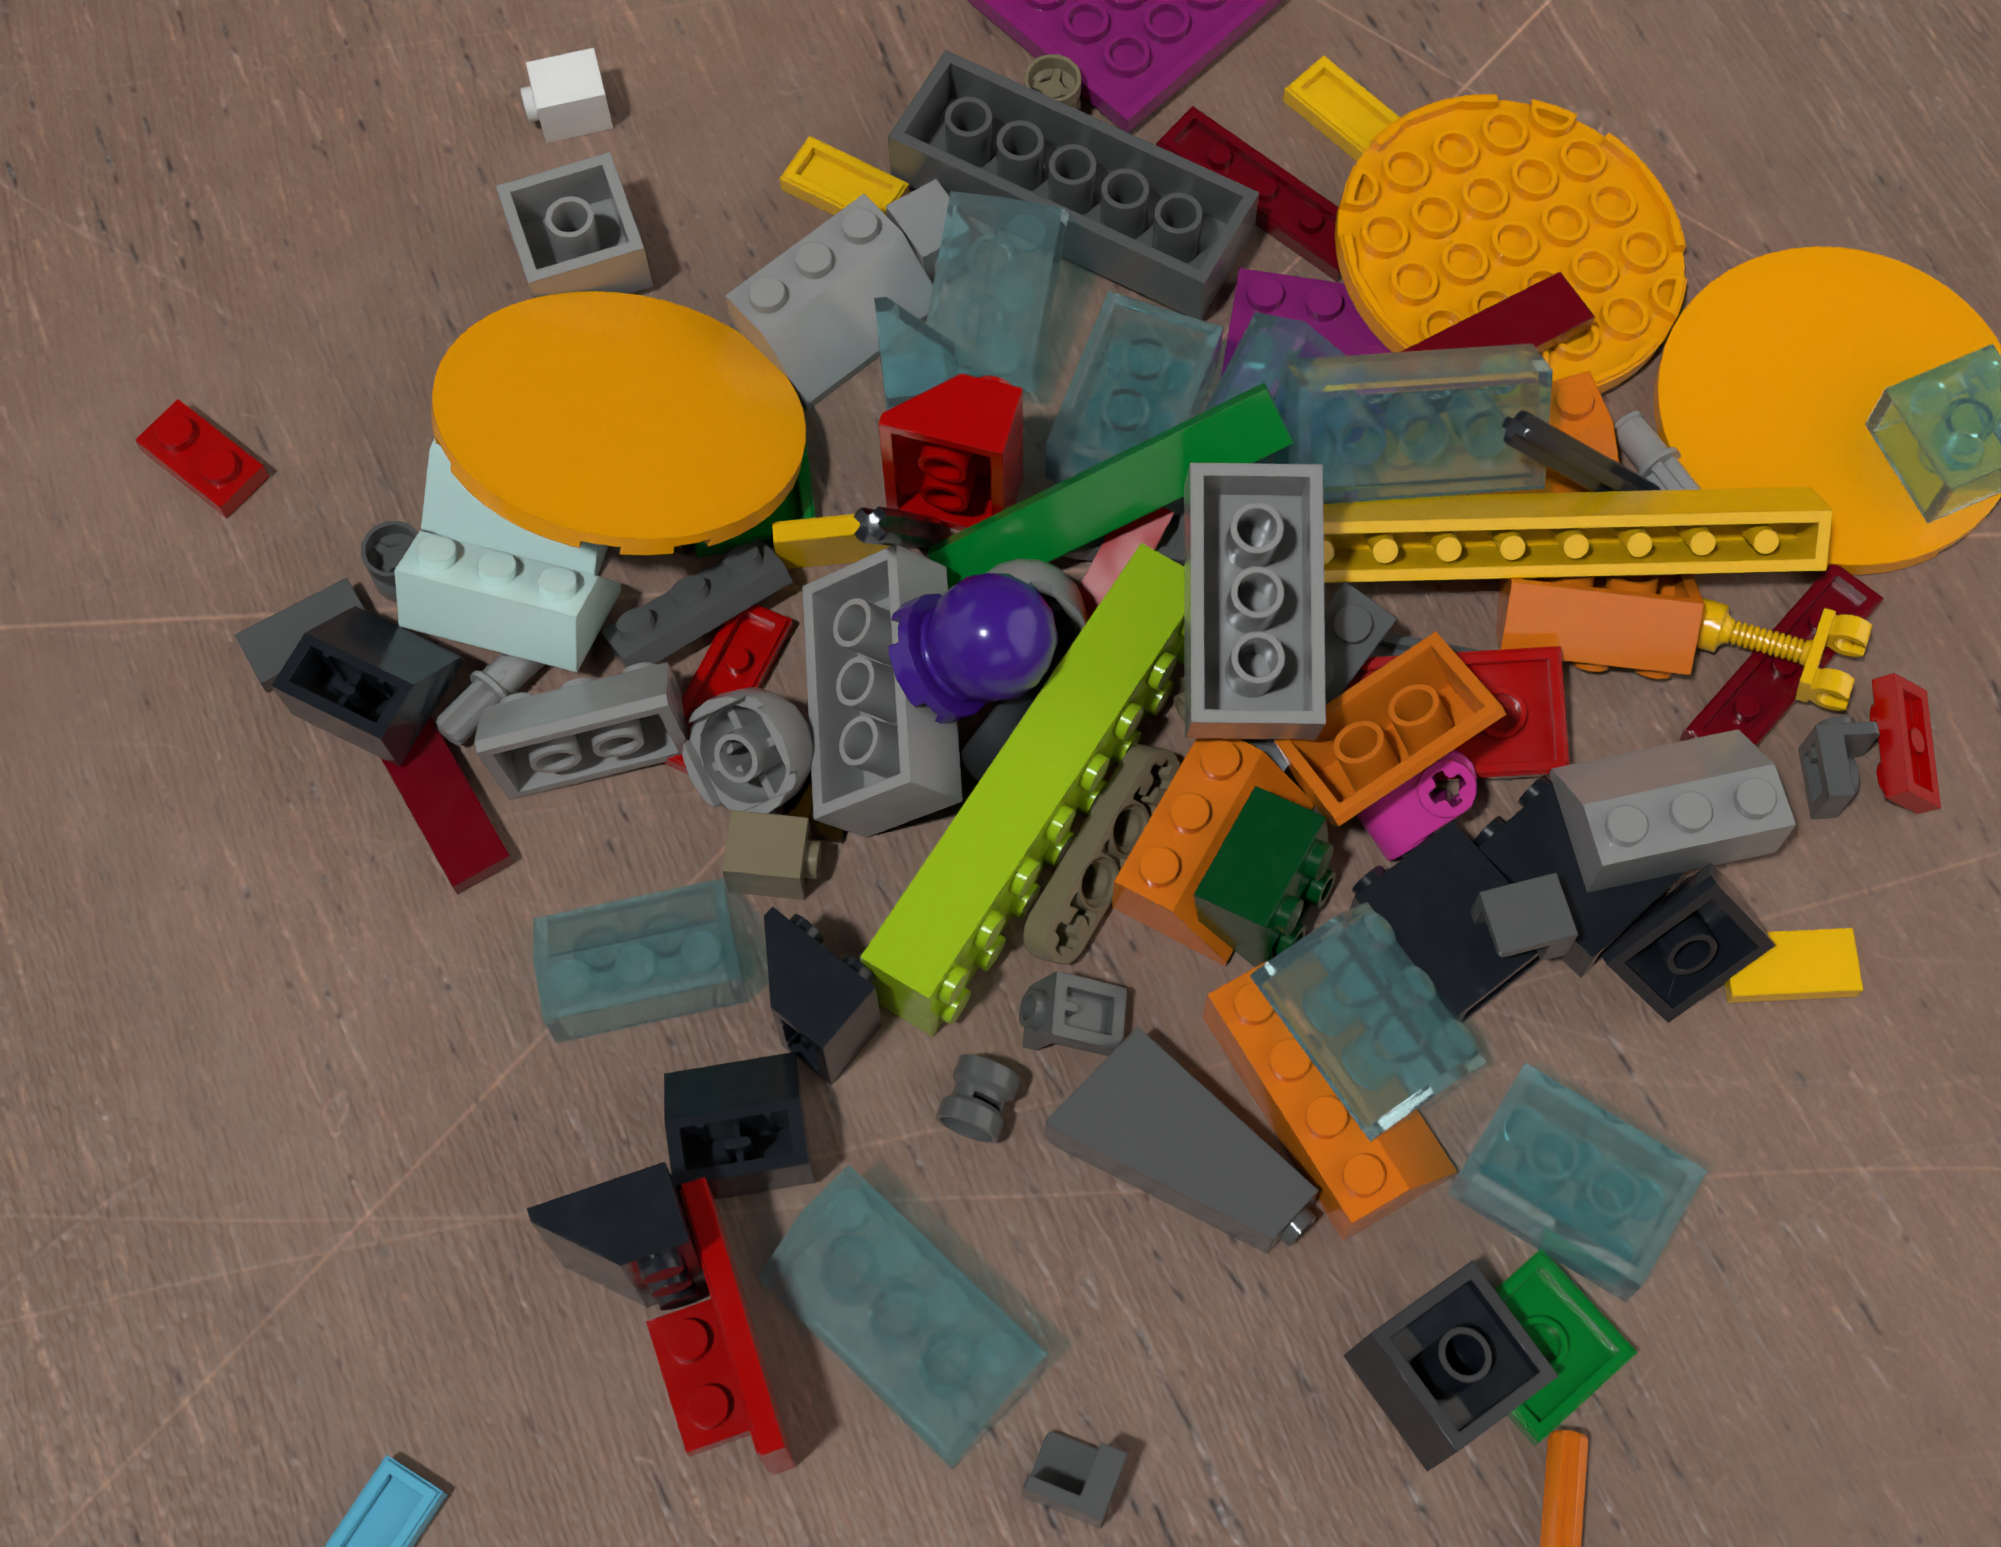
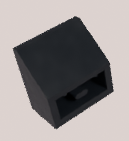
M354 606L305 632L271 687L292 715L400 767L463 665L464 659L452 651Z
M772 906L764 915L770 1005L781 1045L789 1052H795L796 1057L832 1085L882 1027L878 1003L879 998L876 987L872 985L876 978L855 957L845 954L839 959L821 945L825 940L823 935L804 917L794 914L788 919Z
M795 1052L664 1073V1122L671 1176L678 1190L682 1189L681 1184L705 1177L715 1200L815 1183Z

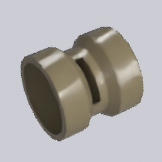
M1047 54L1037 57L1029 63L1024 72V86L1080 111L1081 73L1078 66L1070 58L1058 54Z

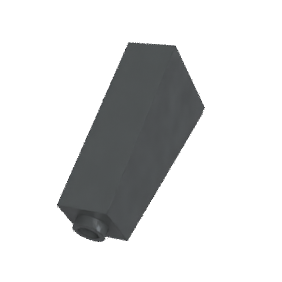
M1139 1027L1101 1063L1045 1122V1138L1055 1147L1266 1254L1280 1240L1291 1247L1316 1219V1216L1309 1209L1312 1207L1319 1190Z

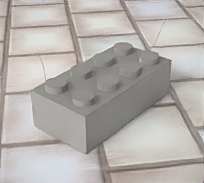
M1190 463L1184 484L1185 738L1316 740L1325 726L1323 464Z
M894 544L802 586L809 729L813 741L811 776L814 820L863 837H869L962 802L957 722L945 724L935 722L938 714L934 713L925 703L914 707L909 702L896 680L888 646L898 642L899 623L891 620L893 613L905 602L919 596L937 593L943 595L948 591L946 567L898 544Z

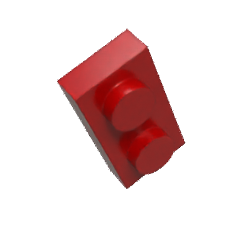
M179 399L169 406L135 439L144 454L226 519L269 478L267 471L261 463Z
M1895 672L1872 679L1874 703L1870 707L1871 722H1878L1880 732L1878 741L1881 762L1877 765L1876 773L1879 786L1885 794V798L1916 814L1941 808L1927 690Z
M709 1299L646 1321L686 1454L691 1457L750 1436V1430L712 1300Z

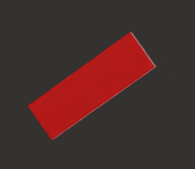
M755 604L724 622L682 697L687 723L692 712L707 700L721 693L749 687L761 689L794 628L793 619ZM690 722V723L687 724V725H688V730H689V735H690V729H691V726H692L693 722ZM682 754L672 756L667 761L661 762L688 774Z

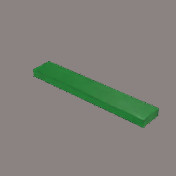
M1264 382L928 547L927 555L930 560L946 567L948 590L965 577L985 574L999 563L1018 558L1039 559L1047 563L1184 497V484L1190 463H1254L1293 444V438Z

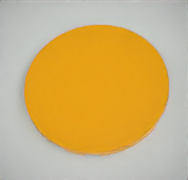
M1497 94L1464 95L1426 104L1408 112L1376 135L1356 165L1353 166L1343 189L1336 214V255L1346 290L1358 313L1370 330L1394 354L1561 271L1594 314L1595 319L1589 329L1462 393L1463 395L1483 401L1586 371L1591 372L1600 394L1621 384L1643 367L1662 345L1678 317L1686 290L1687 278H1685L1683 255L1686 243L1681 223L1670 198L1652 171L1629 147L1611 133L1603 136L1591 127L1575 120L1578 114L1539 100L1532 99L1530 104L1498 100Z
M1826 246L1791 248L1750 259L1726 271L1711 281L1692 299L1673 326L1661 354L1655 376L1653 401L1658 436L1668 448L1675 447L1681 454L1678 461L1701 489L1811 487L1833 510L1827 567L1836 564L1852 575H1866L1904 569L1936 557L1940 551L1952 546L1963 537H1967L1984 521L2001 498V344L1982 317L1965 300L1930 275L1906 263L1864 250Z
M604 291L567 292L527 299L489 314L462 333L445 353L434 377L431 401L432 430L435 442L442 447L443 452L450 461V470L456 479L483 505L502 518L534 534L572 547L580 548L583 541L598 545L620 547V555L673 554L675 546L702 541L707 546L719 544L748 531L770 516L788 496L800 472L806 443V423L800 400L788 377L738 331L706 314L669 301L643 295Z

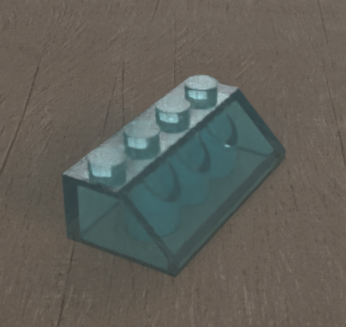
M1533 344L1285 360L1284 421L1293 438V444L1287 446L1289 463L1323 464V504L1545 489L1546 466L1508 446L1503 440L1506 429L1502 427V423L1507 416L1514 418L1521 410L1528 411L1549 423L1553 370Z
M849 1164L799 1214L757 1276L758 1280L952 1470L1048 1369V1354Z

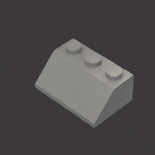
M862 194L725 295L731 328L741 333L788 377L801 405L807 411L943 309V301L903 232L865 194Z
M642 662L627 667L621 674L597 680L587 677L576 678L564 683L560 689L536 695L516 693L506 696L499 704L481 708L474 742L476 753L508 799L511 800L665 762L668 758H672V756L683 754V742L689 740L690 735L684 714L680 686L668 662L661 664Z
M1739 730L1552 768L1549 773L1587 893L1704 868L1709 863L1715 866L1775 853L1796 826L1775 763Z

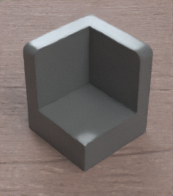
M1557 873L1479 892L1470 911L1474 924L1487 923L1496 953L1500 957H1507L1537 949L1540 961L1564 956L1568 953L1578 936Z
M1048 1432L1032 1472L1026 1478L1022 1488V1497L1100 1529L1125 1465L1127 1453L1102 1442L1097 1450L1056 1432Z

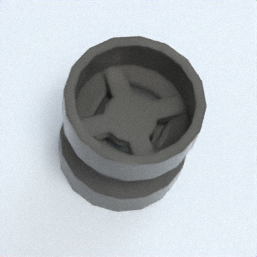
M386 521L376 525L366 534L361 543V557L378 592L387 600L396 603L395 572L393 571L419 533L410 524L401 521Z
M973 1054L960 1055L953 1072V1078L956 1082L951 1095L943 1097L936 1113V1120L946 1128L967 1138L984 1143H996L1004 1126V1120L1001 1115L1005 1103L1014 1100L1021 1083V1078L1011 1069L990 1059Z

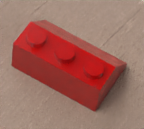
M961 373L881 414L878 428L886 508L935 516L942 522V526L962 531L1016 504L1023 481V388L1013 386L1008 381L997 376L985 375L979 378Z

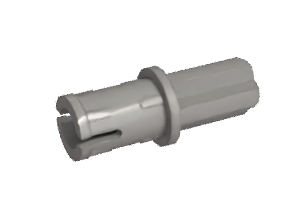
M1637 410L1630 412L1614 424L1616 443L1638 469L1639 475L1657 484L1661 490L1701 489L1678 461L1681 457L1678 449L1675 447L1668 448L1646 422L1641 412Z
M501 653L482 672L475 670L470 675L472 684L438 716L436 721L437 729L454 745L463 744L477 730L481 708L499 704L504 697L515 694L545 664Z

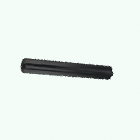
M1521 410L1514 418L1507 416L1502 423V427L1506 429L1503 440L1508 446L1592 492L1661 490L1652 481L1528 411Z
M880 506L876 509L861 507L853 516L860 523V527L854 535L863 543L886 546L898 544L904 548L921 550L922 547L928 548L943 540L936 533L943 524L935 516Z

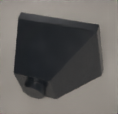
M1709 863L1696 874L1683 880L1676 889L1659 900L1601 956L1608 967L1669 1023L1773 948L1775 943L1740 893Z

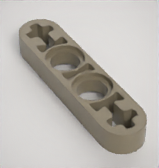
M1137 744L1124 755L1027 918L1023 937L1029 954L1048 962L1066 965L1076 960L1083 951L1112 901L1114 880L1180 767L1175 753L1169 749ZM1123 812V831L1115 842L1113 838L1114 824L1118 815ZM1092 865V883L1089 890L1083 895L1081 888L1082 878L1088 866Z

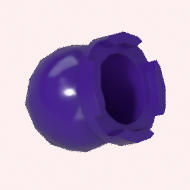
M985 573L965 577L943 595L939 593L925 594L902 604L893 613L891 619L899 623L898 642L888 646L896 680L909 702L914 707L925 703L934 713L938 714L935 722L945 724L957 722L975 715L986 702L1018 698L1035 687L1050 668L1058 643V636L1053 612L1036 587L1011 574Z

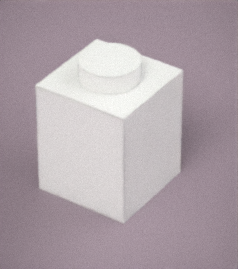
M594 48L526 62L531 86L520 88L528 122L540 121L546 143L613 129Z

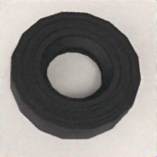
M1037 684L1018 698L999 700L959 752L960 769L978 781L981 780L1043 687Z

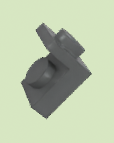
M1850 716L1828 718L1815 725L1798 748L1811 820L1837 818L1855 796L1859 787V771L1853 757L1863 756L1880 736L1878 722H1856L1855 718Z
M1056 971L1030 985L1021 1000L1019 1008V1022L1024 1027L1023 1048L1036 1051L1053 1043L1109 1056L1123 1042L1127 988Z

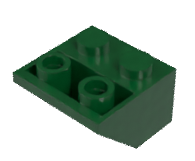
M1255 786L1193 894L1198 921L1254 967L1267 961L1296 955L1306 933V926L1302 925L1311 906L1315 905L1320 908L1331 892L1336 873L1331 870L1330 864L1334 847L1328 841L1327 817Z

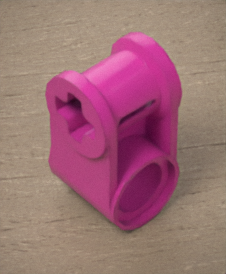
M1452 750L1356 815L1387 861L1410 851L1427 839L1435 830L1463 814L1472 806L1476 797V770L1474 765L1464 754ZM1443 771L1449 778L1460 774L1462 777L1459 779V794L1452 796L1446 789L1435 792L1433 789L1436 787V773Z

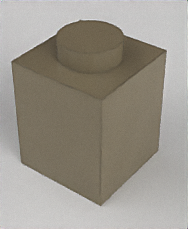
M731 810L722 867L728 892L805 900L807 879L818 880L822 859V842L813 840L809 818Z

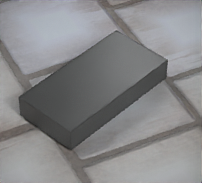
M347 577L235 634L239 645L265 692L273 689L271 687L272 683L305 632L354 606L365 610Z

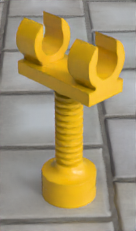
M1707 598L1703 599L1704 609L1696 648L1714 653L1719 645L1730 642L1731 645L1737 643L1738 647L1743 645L1745 649L1749 647V650L1752 651L1755 649L1756 652L1762 651L1763 654L1768 652L1770 656L1774 654V657L1777 658L1779 656L1781 659L1787 658V661L1793 659L1794 663L1799 661V664L1804 666L1795 699L1806 703L1808 700H1811L1816 705L1829 710H1846L1855 679L1851 675L1837 669H1819V665L1826 646L1845 656H1864L1873 627L1871 623L1854 615H1835L1836 611L1824 608L1814 639L1804 642L1803 638L1798 640L1796 636L1792 638L1791 635L1786 636L1785 633L1779 635L1778 631L1773 633L1771 629L1767 631L1766 628L1761 629L1760 626L1754 628L1753 624L1748 626L1746 622L1743 624L1739 620L1736 622L1729 614L1728 604Z

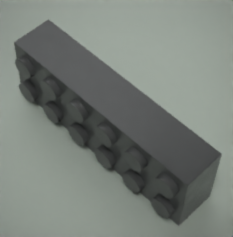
M947 50L944 51L888 136L890 173L892 176L909 183V186L915 189L937 179L958 209L1198 321H1201L1254 233L1259 192Z

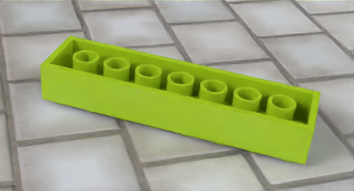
M1143 543L1139 545L860 956L861 963L876 978L872 985L876 987L879 1005L932 1037L943 1021L952 1025L960 1016L971 995V991L966 986L978 968L988 971L995 963L1006 942V937L1002 936L1001 933L1013 915L1022 919L1030 910L1041 888V885L1036 883V880L1048 863L1054 867L1059 865L1074 840L1075 834L1069 830L1081 812L1086 815L1090 814L1108 783L1103 779L1114 762L1120 763L1128 750L1138 744L1141 732L1136 729L1147 712L1156 716L1172 692L1174 683L1169 679L1180 663L1184 665V566Z

